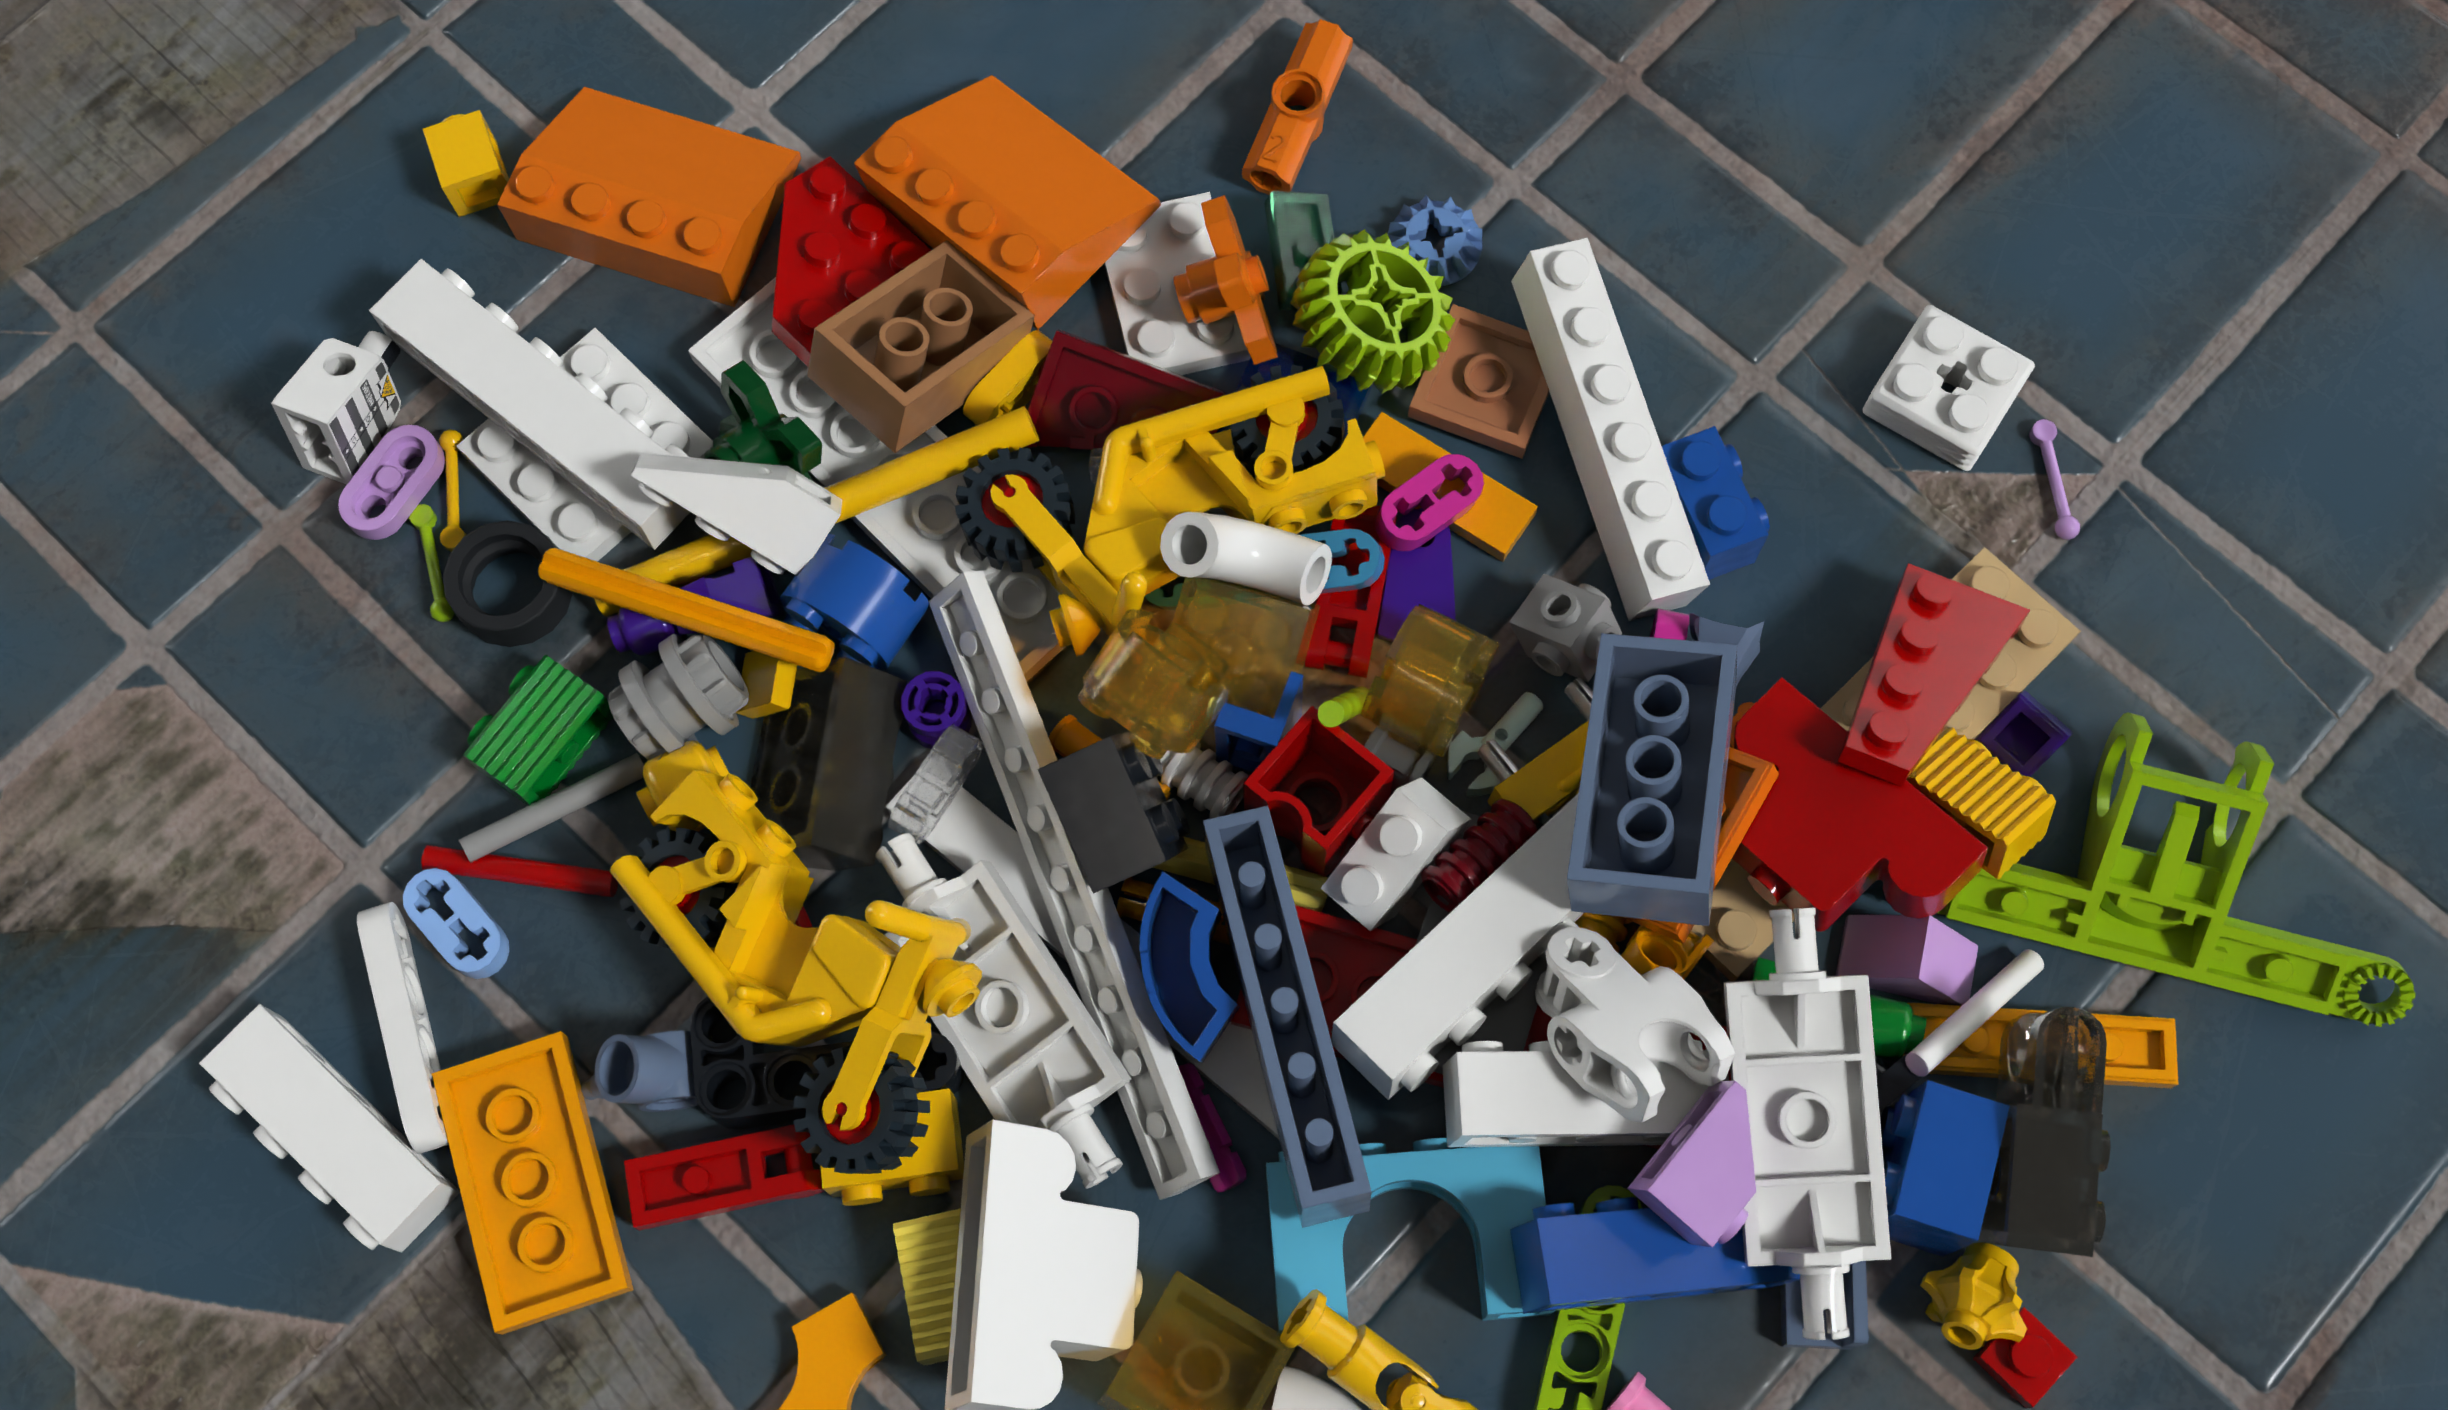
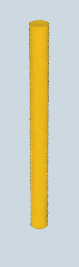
M1023 406L824 488L843 500L841 515L836 522L839 523L967 471L969 467L971 469L979 466L978 459L986 454L991 461L999 458L997 451L999 449L1008 448L1011 453L1018 450L1019 447L1023 448L1038 442L1039 438L1028 410ZM709 534L623 570L679 588L702 577L731 567L733 562L752 557L751 552L753 549L733 537H730L728 541H723ZM594 598L596 605L605 617L619 612V606Z

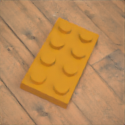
M559 1031L432 1073L494 1333L503 1335L633 1291L631 1277L568 1036Z

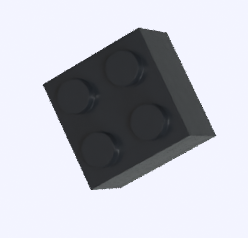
M1135 730L1109 736L1037 769L1093 894L1159 865L1188 849L1184 840V836L1190 834L1186 816L1175 798L1166 800L1157 780V776L1163 774L1159 756L1150 740L1145 738L1140 741Z

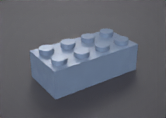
M1601 633L1567 874L1571 911L1709 926L1737 685L1736 644Z

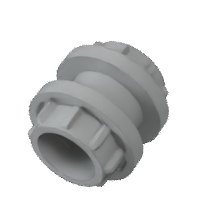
M672 634L658 644V650L663 661L662 664L650 671L645 665L634 660L619 670L618 675L621 685L609 693V707L624 735L646 759L650 760L666 751L670 753L683 747L686 741H698L694 734L706 725L720 735L727 734L739 725V719L735 712L748 704L749 691L733 662L710 636L702 634L693 635L684 640L681 636Z

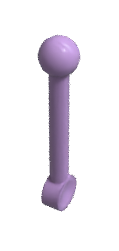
M2042 419L2033 425L2029 435L2031 441L2041 448L2058 515L2055 532L2061 539L2070 540L2079 534L2080 523L2071 516L2052 443L2057 435V428L2053 422Z

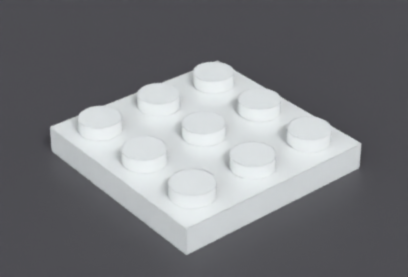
M596 328L592 329L560 357L563 361L560 368L573 378L580 372L591 378L606 393L608 399L605 403L615 411L620 413L624 408H628L637 414L653 431L650 438L662 448L666 449L672 443L683 450L689 457L704 459L705 452L713 448V441ZM489 418L456 446L461 454L537 530L550 538L557 549L598 562L631 533L628 528Z

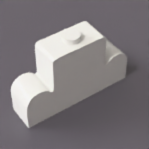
M992 1119L966 1137L944 1410L1040 1409L1051 1403L1060 1391L1063 1371L1059 1357L1099 1361L1124 1351L1133 1344L1135 1308L1139 1304L1143 1289L1142 1274L1137 1269L1139 1218L1131 1211L1063 1200L1060 1197V1193L1065 1191L1071 1184L1076 1171L1075 1155L1069 1143L1060 1134L1051 1130Z

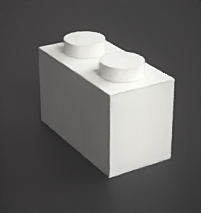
M1422 777L1407 783L1394 791L1322 885L1321 889L1364 927L1372 931L1398 914L1423 882L1421 878L1422 871L1428 866H1435L1436 857L1449 849L1450 844L1456 840L1471 818Z

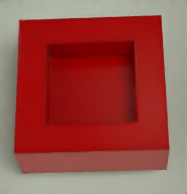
M2022 1307L2019 1310V1314L2027 1327L2024 1338L2019 1343L2010 1339H1991L1973 1357V1360L2025 1409L2033 1408L2078 1357L2025 1307Z

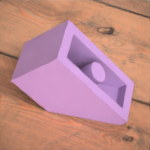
M1721 1081L1713 1086H1709L1627 1188L1690 1244L1713 1248L1717 1242L1724 1244L1729 1241L1747 1220L1748 1212L1744 1207L1756 1193L1746 1089L1736 1081Z

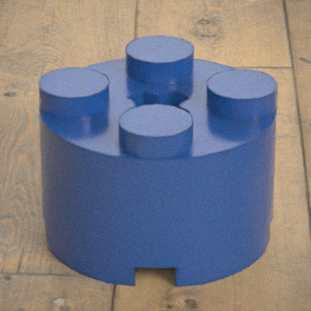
M828 534L814 557L797 576H794L780 596V601L788 613L783 622L827 636L835 643V648L840 650L836 658L851 671L867 678L874 668L886 670L929 608V601L921 592L914 602L903 591L910 580L881 557L850 540L847 541L842 550L833 547L835 535Z

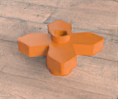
M1225 195L1202 202L1201 206L1205 225L1216 256L1187 265L1186 273L1174 276V286L1184 316L1189 324L1199 320L1209 324L1236 315L1245 346L1254 365L1278 358L1273 332L1262 300H1265L1264 292L1269 290V285L1261 260L1258 255L1252 256L1250 251H1245L1234 214Z

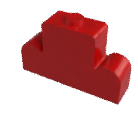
M1781 677L1741 717L1736 725L1734 749L1773 763L1779 775L1732 859L1750 874L1747 877L1750 885L1769 903L1777 905L1781 901L1792 911L1794 908H1816L1814 918L1815 930L1818 932L1827 930L1876 880L1884 882L1883 891L1886 901L1898 913L1905 917L1917 919L1935 915L1981 871L1988 847L1907 780L1902 786H1898L1838 762L1848 731Z

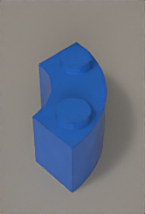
M1162 871L1149 896L1142 918L1139 943L1142 974L1151 1005L1163 1026L1186 1052L1203 1063L1240 1008L1221 988L1212 966V938L1222 914L1213 904Z

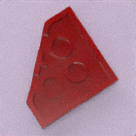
M831 156L786 182L784 190L771 332L807 367L809 366L815 327L931 251Z

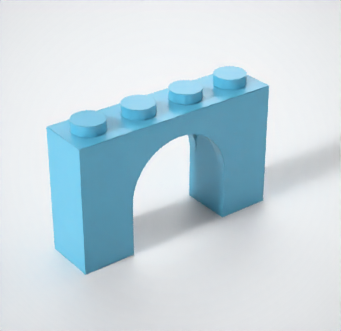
M1431 1138L1413 1142L1414 1152L1387 1154L1386 1144H1359L1372 1191L1371 1199L1393 1190H1420L1443 1199L1463 1218L1474 1242L1482 1321L1550 1316L1556 1311L1523 1314L1510 1229L1534 1220L1532 1209L1546 1206L1539 1146L1454 1148L1447 1147V1138ZM1283 1151L1278 1153L1279 1162L1266 1163L1279 1336H1281L1287 1319L1298 1303L1315 1289L1326 1295V1305L1349 1322L1343 1262V1237L1349 1222L1353 1218V1216L1302 1228Z

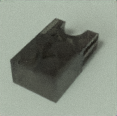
M2059 1007L2046 1013H2026L2010 1021L2002 1033L1996 1102L2009 1105L2010 1108L1977 1242L2093 1257L2094 1243H2100L2103 1238L2106 1212L2104 1203L2097 1200L2099 1172H2104L2107 1169L2111 1150L2109 1133L2107 1130H2102L2107 1040L2101 1022L2086 1010L2075 1007Z

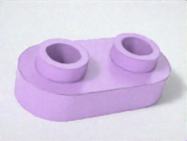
M403 425L394 428L381 439L351 478L340 495L338 506L342 519L358 536L369 540L384 539L396 533L406 522L444 469L445 455L434 436L425 428L417 425ZM423 457L418 467L406 469L411 459ZM378 505H386L382 514L375 518H369L373 508Z

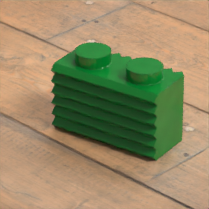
M544 655L536 666L527 665L516 674L509 686L508 693L510 698L495 716L492 714L486 715L475 724L468 736L467 743L469 748L463 754L478 771L528 806L551 795L552 791L558 788L560 781L567 777L568 771L575 767L576 761L583 757L584 751L590 749L592 741L598 739L600 731L606 729L608 722L614 719L608 700L602 693L547 655Z

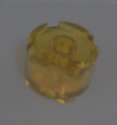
M1421 604L1419 606L1416 605L1406 618L1386 654L1388 660L1381 676H1375L1363 704L1361 716L1372 721L1375 725L1443 758L1460 725L1457 723L1464 711L1467 713L1470 711L1485 682V679L1482 677L1488 670L1500 643L1432 608L1429 609Z
M1129 609L1125 612L1083 677L1084 687L1078 694V700L1095 715L1106 719L1112 718L1131 732L1128 736L1130 742H1134L1139 751L1152 758L1162 759L1167 750L1177 753H1190L1196 748L1238 686L1237 678L1225 680L1223 675L1229 668L1227 662L1213 648L1190 631L1172 622L1165 632L1149 624L1154 613L1142 609Z

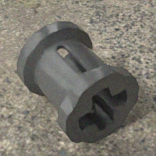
M1379 724L1370 735L1364 747L1394 770L1391 789L1395 791L1397 788L1421 777L1425 780L1434 764L1436 755L1430 751H1426L1423 754L1418 753L1388 736L1389 729Z

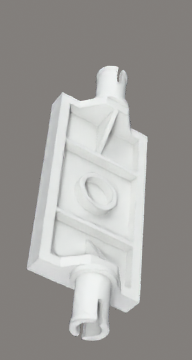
M905 833L888 841V844L893 851L889 852L887 847L882 846L877 851L875 857L878 862L882 863L905 899L902 907L944 919L963 918L971 927L970 937L966 942L957 947L952 959L974 963L982 971V978L977 985L980 993L970 1007L954 1017L949 1018L942 1014L931 1017L941 1035L945 1036L955 1047L963 1070L995 1120L1044 1128L1060 1134L1069 1143L1075 1155L1076 1171L1083 1180L1084 1187L1088 1189L1109 1177L1106 1172L1115 1173L1122 1167L1123 1163L1120 1158L1116 1157L1091 1118V1115L1094 1112L1095 1106L1132 1080L990 861L980 860L961 876L949 881L945 878L938 879L915 843V838L911 833ZM890 932L884 934L900 947L909 940V938Z
M1816 908L1793 909L1795 937L1793 936L1792 910H1769L1770 917H1772L1776 973H1770L1769 980L1723 982L1727 1035L1735 1052L1730 1066L1731 1081L1738 1082L1746 1089L1756 1193L1744 1207L1748 1212L1747 1220L1742 1226L1745 1263L1748 1267L1769 1265L1792 1267V1273L1800 1275L1804 1328L1802 1329L1803 1337L1812 1340H1826L1823 1311L1825 1310L1827 1333L1831 1334L1833 1340L1842 1339L1850 1335L1849 1327H1847L1843 1273L1850 1271L1849 1264L1860 1261L1892 1260L1869 977L1866 974L1826 976V971L1819 970L1814 918Z

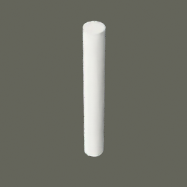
M2030 949L2022 951L1906 1055L1905 1062L1910 1071L1921 1077L1929 1074L2044 969V962L2041 956Z

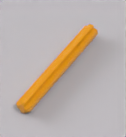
M557 548L546 550L538 567L539 577L549 584L813 671L824 672L828 668L834 654L835 643L827 636Z

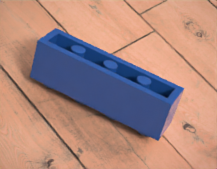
M1636 1197L1596 1203L1597 1213L1576 1215L1573 1203L1537 1207L1532 1209L1534 1220L1510 1229L1523 1314L1765 1289L1800 1280V1275L1792 1273V1267L1790 1266L1748 1267L1745 1263L1742 1227L1724 1244L1717 1242L1713 1248L1693 1245L1687 1242L1650 1208L1639 1209Z

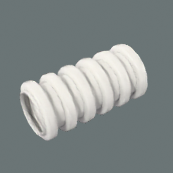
M1162 716L1151 719L1138 733L1139 740L1148 738L1159 756L1163 768V774L1159 775L1162 777V784H1166L1170 788L1174 786L1178 788L1177 796L1184 801L1190 797L1194 799L1193 807L1200 812L1205 809L1210 810V819L1234 812L1244 797L1243 783L1249 777L1246 773L1240 771L1234 774L1232 772L1233 765L1230 762L1223 760L1218 763L1215 752L1211 749L1202 752L1200 750L1201 743L1194 738L1186 741L1184 739V731L1178 727H1174L1171 730L1168 729V720Z

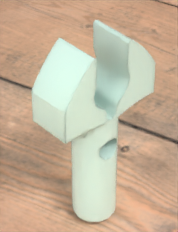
M1526 692L1485 736L1472 738L1462 730L1449 746L1447 756L1448 780L1453 778L1464 762L1479 759L1480 756L1477 752L1487 741L1496 740L1505 752L1543 710L1542 701L1535 694ZM1484 764L1485 772L1480 774L1468 787L1467 796L1491 794L1494 787L1500 784V781L1486 764Z

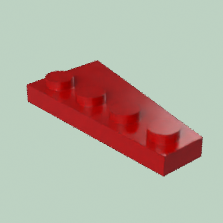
M1908 563L1893 598L1838 762L1902 786L1940 736L1955 712H1958L1982 676L1987 673L1999 657L2009 640L2020 629L2030 609Z

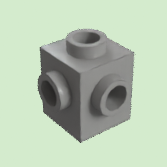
M1547 574L1542 575L1509 621L1527 657L1532 658L1540 668L1554 676H1562L1565 672L1574 677L1582 678L1586 682H1589L1596 672L1601 633L1622 635V631L1610 608L1611 601L1603 592L1589 584L1582 583L1577 587Z

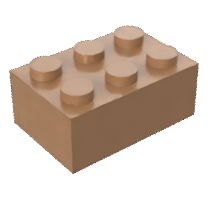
M946 240L815 327L807 376L889 449L897 453L964 405L975 386L1022 338L1031 332L1035 315Z

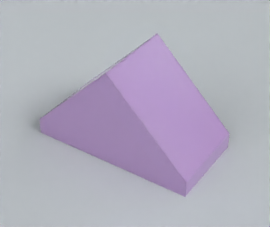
M1848 915L1845 920L1835 976L1866 974L1869 977V988L1933 1004L1962 1006L1970 999L1978 945L1930 915L1921 919L1905 917L1904 915Z

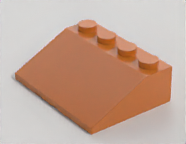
M993 75L896 121L854 162L868 192L900 222L933 249L946 240L1035 315L1032 327L1036 330H1039L1161 206L1160 200Z
M583 87L521 154L497 206L515 238L519 241L735 307L783 201L785 183L793 178L801 160V155L799 151Z

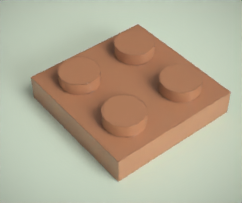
M1452 304L1449 314L1455 319V322L1449 331H1445L1451 341L1447 345L1446 352H1439L1440 357L1437 359V365L1431 371L1424 370L1409 405L1408 417L1523 459L1550 393L1529 331Z

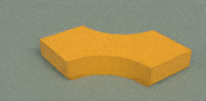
M854 1293L846 1295L791 1327L797 1342L798 1368L792 1389L778 1410H851L853 1397L860 1381L870 1369L886 1356L876 1333Z

